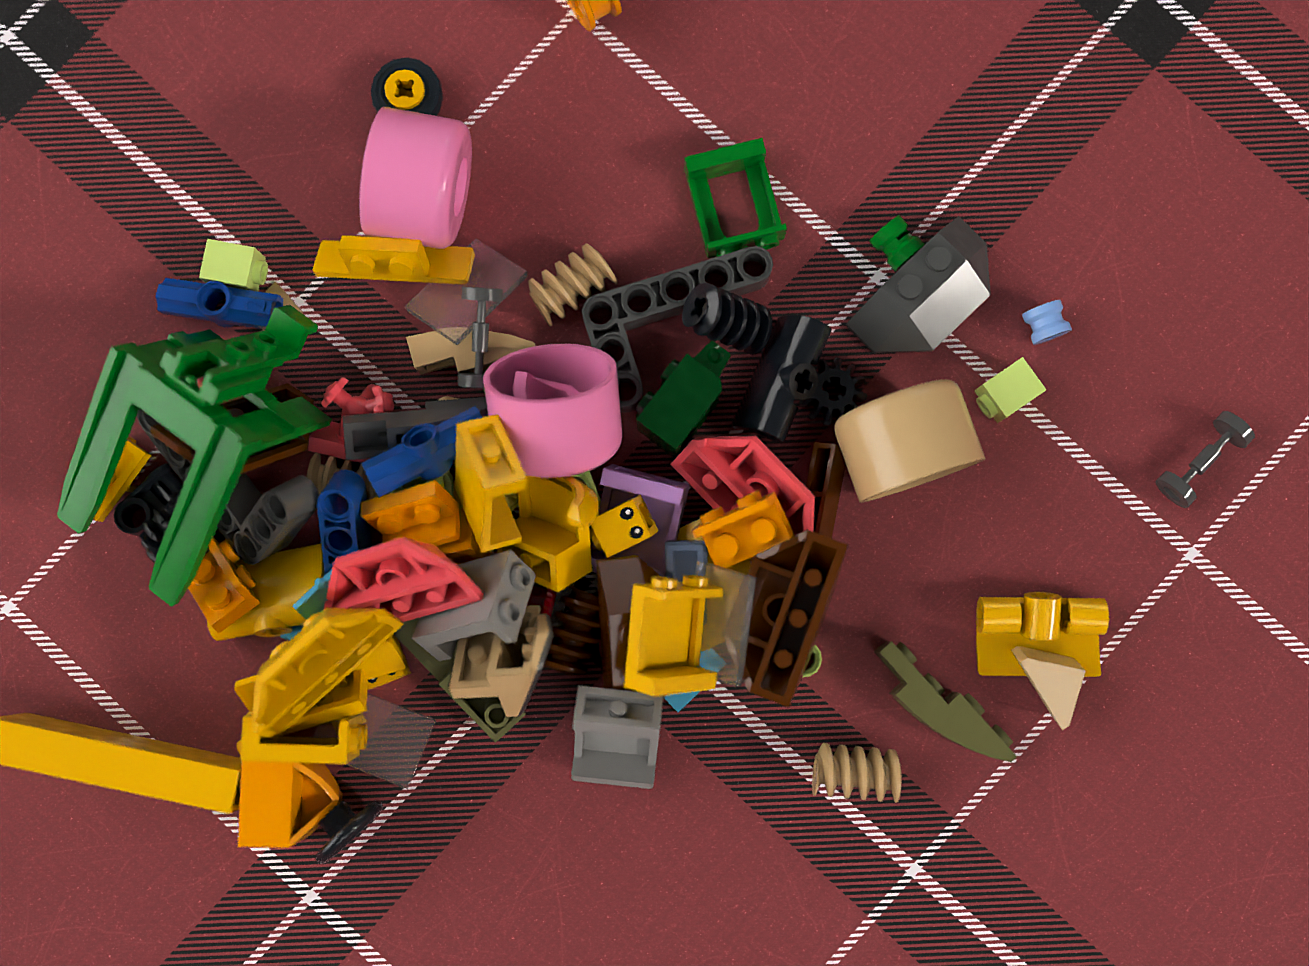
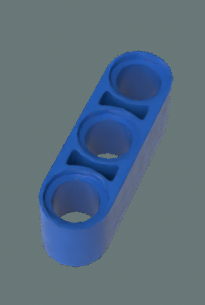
M347 469L335 472L317 498V513L325 575L333 568L335 558L372 547L370 524L361 517V502L367 500L366 485L359 474Z

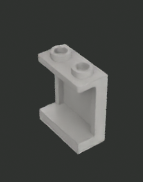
M508 550L458 564L457 566L484 593L483 599L478 602L420 617L412 639L438 661L452 659L458 639L494 632L506 643L515 642L536 575L514 552Z
M578 686L573 718L575 743L571 779L590 783L646 789L653 788L663 696L653 697L641 692Z

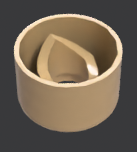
M948 379L922 383L870 401L839 417L834 426L835 435L859 503L879 499L925 484L973 466L986 459L960 387L956 382Z

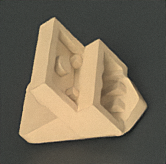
M539 605L526 606L515 642L506 643L494 632H486L458 640L449 686L453 699L498 697L507 717H518L525 711L542 672L553 638L550 617L547 614H540L541 609Z

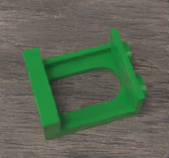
M763 138L684 158V172L707 259L753 246L768 250L778 246L780 240H784L787 227L786 223H781L765 164L766 149ZM745 170L759 228L756 231L727 238L720 228L707 179Z

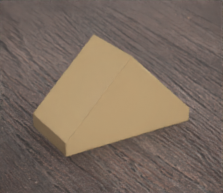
M1022 646L1013 648L1011 650L1053 719L1062 730L1069 727L1086 670L1072 657Z

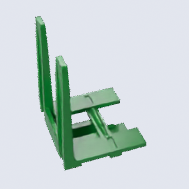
M286 305L274 308L265 330L224 340L211 329L191 334L179 331L170 333L165 340L137 346L135 343L130 342L112 346L99 377L64 480L57 517L78 534L88 530L103 502L140 408L196 451L158 550L149 583V589L168 605L174 606L178 604L196 576L248 456L330 425L332 418L302 396L280 403L274 395L265 390L273 368L282 366L283 362L297 359L308 334L316 333L318 325L293 306ZM204 377L201 387L199 388L197 384V378ZM243 396L260 410L234 418L228 410L218 403Z

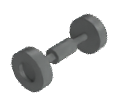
M462 286L461 299L478 300L477 322H473L472 352H476L475 372L458 373V386L484 388L483 377L485 373H483L484 352H488L489 323H485L486 301L503 302V289Z
M1223 411L1213 421L1215 429L1221 435L1220 439L1214 445L1208 444L1189 464L1191 469L1182 478L1172 472L1165 471L1155 481L1158 489L1170 501L1182 508H1188L1197 499L1196 493L1188 484L1195 475H1202L1221 456L1220 450L1227 442L1239 448H1246L1255 438L1252 428L1234 413Z

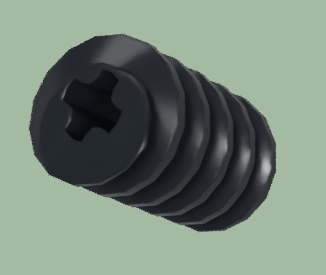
M702 283L693 288L683 307V325L692 327L694 333L699 336H707L708 339L713 341L719 340L721 344L726 346L732 345L733 348L739 351L744 350L750 355L759 354L769 341L772 332V316L768 308L722 288H717L712 284Z

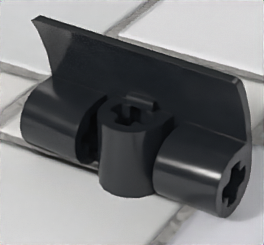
M785 315L776 320L769 341L762 352L731 424V428H747L769 440L784 443L798 411V407L793 404L794 400L808 399L817 389L818 374L812 365L818 364L832 329L828 325L803 315Z

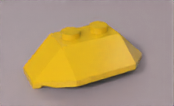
M325 608L322 612H317L310 616L304 622L303 629L290 641H285L275 647L270 654V658L259 669L256 678L252 720L254 732L257 735L276 740L404 624L399 618L385 609Z

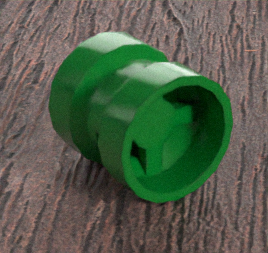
M900 215L883 226L869 241L877 251L884 252L888 257L887 263L895 272L925 245L918 236L910 234L907 230L908 224Z

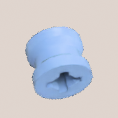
M1061 300L1045 303L1022 314L1024 322L1029 324L1033 331L1030 337L1033 345L1055 339L1072 331L1070 323L1062 317L1063 305Z

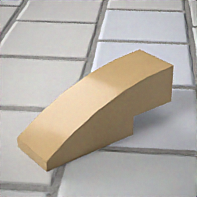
M472 330L431 331L406 337L414 368L421 375L456 365L458 373L475 372L476 352H472ZM489 331L488 352H484L483 373L491 364L503 356L521 349L536 346L535 343L513 335Z

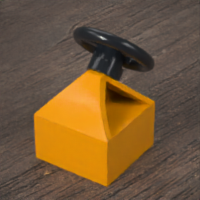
M242 761L238 847L290 848L310 836L321 826L331 837L316 854L317 863L325 864L350 843L381 812L383 804L379 800H374L355 815L346 801H342L343 795L324 763Z

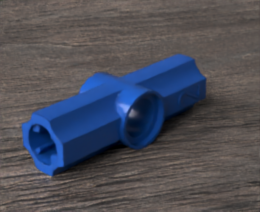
M165 278L161 284H158L155 296L157 310L162 314L212 321L221 327L237 325L263 330L266 329L274 308L282 307L284 300L277 294L231 288L218 281H209L204 284ZM226 298L224 306L215 311L217 303Z
M474 406L436 426L431 423L414 426L404 434L401 444L361 463L377 495L381 497L418 477L430 480L448 472L452 467L453 460L456 458V424L482 418L477 407Z

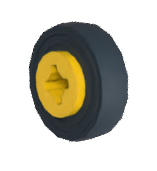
M406 57L390 61L382 66L374 76L371 87L372 103L377 113L382 107L435 116L440 112L443 100L440 80L433 69L420 60Z

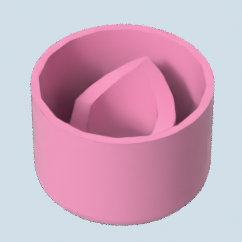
M380 108L370 129L361 173L359 210L361 228L365 236L421 240L423 246L436 249H445L455 241L465 211L472 160L471 134L464 122L457 119L401 109Z
M578 344L539 345L503 356L491 364L485 371L483 382L488 416L498 414L525 475L557 478L580 474L604 464L619 449L622 442V423L617 366L614 359L606 352Z

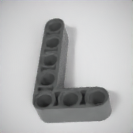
M758 246L747 247L605 291L587 299L583 305L582 315L591 347L602 351L612 345L622 348L624 356L620 361L616 362L618 385L630 383L637 390L631 400H620L621 412H632L643 399L642 382L626 331L682 314L687 297L679 301L672 300L666 293L669 287L682 285L690 294L693 288L699 284L706 283L705 278L711 273H718L724 276L727 283L721 288L739 296L763 288L768 283L773 268V260L768 251ZM750 261H755L763 266L764 273L756 277L749 276L745 273L743 266ZM638 296L645 297L650 302V307L640 313L632 311L628 306L631 299ZM598 308H605L612 313V317L609 322L598 325L590 320L591 314Z
M140 408L137 414L139 424L178 477L185 483L192 463L150 434V426L159 424V422ZM242 473L217 528L245 563L255 565L286 548L316 511L317 498L319 497L318 490L308 477L298 475L262 495L247 474Z

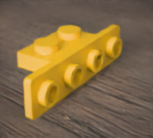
M342 235L340 241L323 240L320 243L313 272L317 277L467 284L475 253L471 247L449 246L445 249L425 247L421 240Z
M389 637L382 643L381 646L285 731L286 734L367 711L368 680L406 668V660L394 639ZM257 675L238 680L234 686V691L251 713H253Z

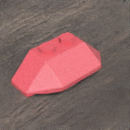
M757 436L695 437L670 464L713 509L722 506L724 512H728L739 507L736 500L759 490L763 497L775 491L794 535L797 536L806 530L813 532L815 496Z
M402 537L335 558L326 598L328 600L325 601L324 609H385L399 618L401 622H406L481 601L484 593L435 545Z

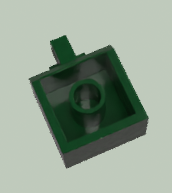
M711 341L694 358L686 354L681 362L673 359L660 377L662 379L661 388L656 394L649 391L635 409L637 412V430L675 459L718 405L719 396L722 392L720 376L731 354L719 344Z

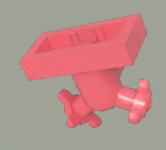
M342 377L339 381H334L333 384L326 388L321 405L325 409L332 401L342 409L341 422L331 421L329 426L313 431L309 436L308 451L346 459L342 416L393 412V395L385 391L383 392L379 385L370 384L359 396H351L343 389L349 381L348 379ZM371 458L355 459L350 461L363 463Z

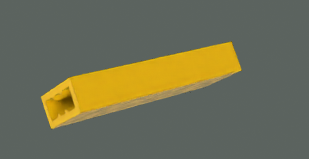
M32 713L0 716V765L228 814L239 810L242 765L241 758Z

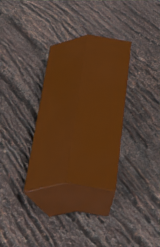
M814 442L806 488L815 496L814 517L817 501L821 500L815 533L832 538L846 463L839 445ZM826 454H830L823 486V492H819Z

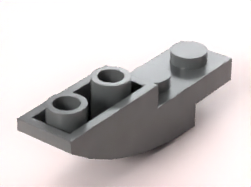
M486 397L427 401L423 410L342 416L346 460L373 458L401 444L404 434L414 426L424 423H431L436 426L474 406L477 407L482 418L488 417Z

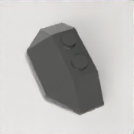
M958 216L932 237L884 283L845 326L872 353L932 352L991 295L987 243Z

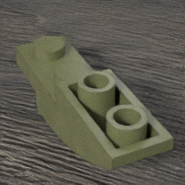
M419 618L402 622L404 625L394 635L439 681V685L453 699L449 686L458 641L452 659L438 661L412 639ZM498 697L453 699L495 743L526 715L524 711L518 717H507Z
M885 641L874 651L900 681L889 694L922 724L940 736L985 756L1012 762L1017 757L1009 748L1013 744L1011 738L997 724L991 728L981 717L985 710L979 702L969 693L963 697L961 693L953 691L943 699L940 696L945 692L943 687L929 673L924 677L913 666L917 661L916 657L902 642L895 645L892 641Z

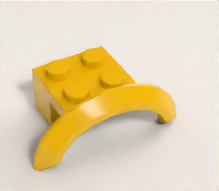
M526 475V490L517 492L520 517L515 519L522 536V542L497 548V553L511 550L535 572V583L555 592H560L592 572L589 525L593 523L598 515L599 501L592 489L573 476L541 478Z

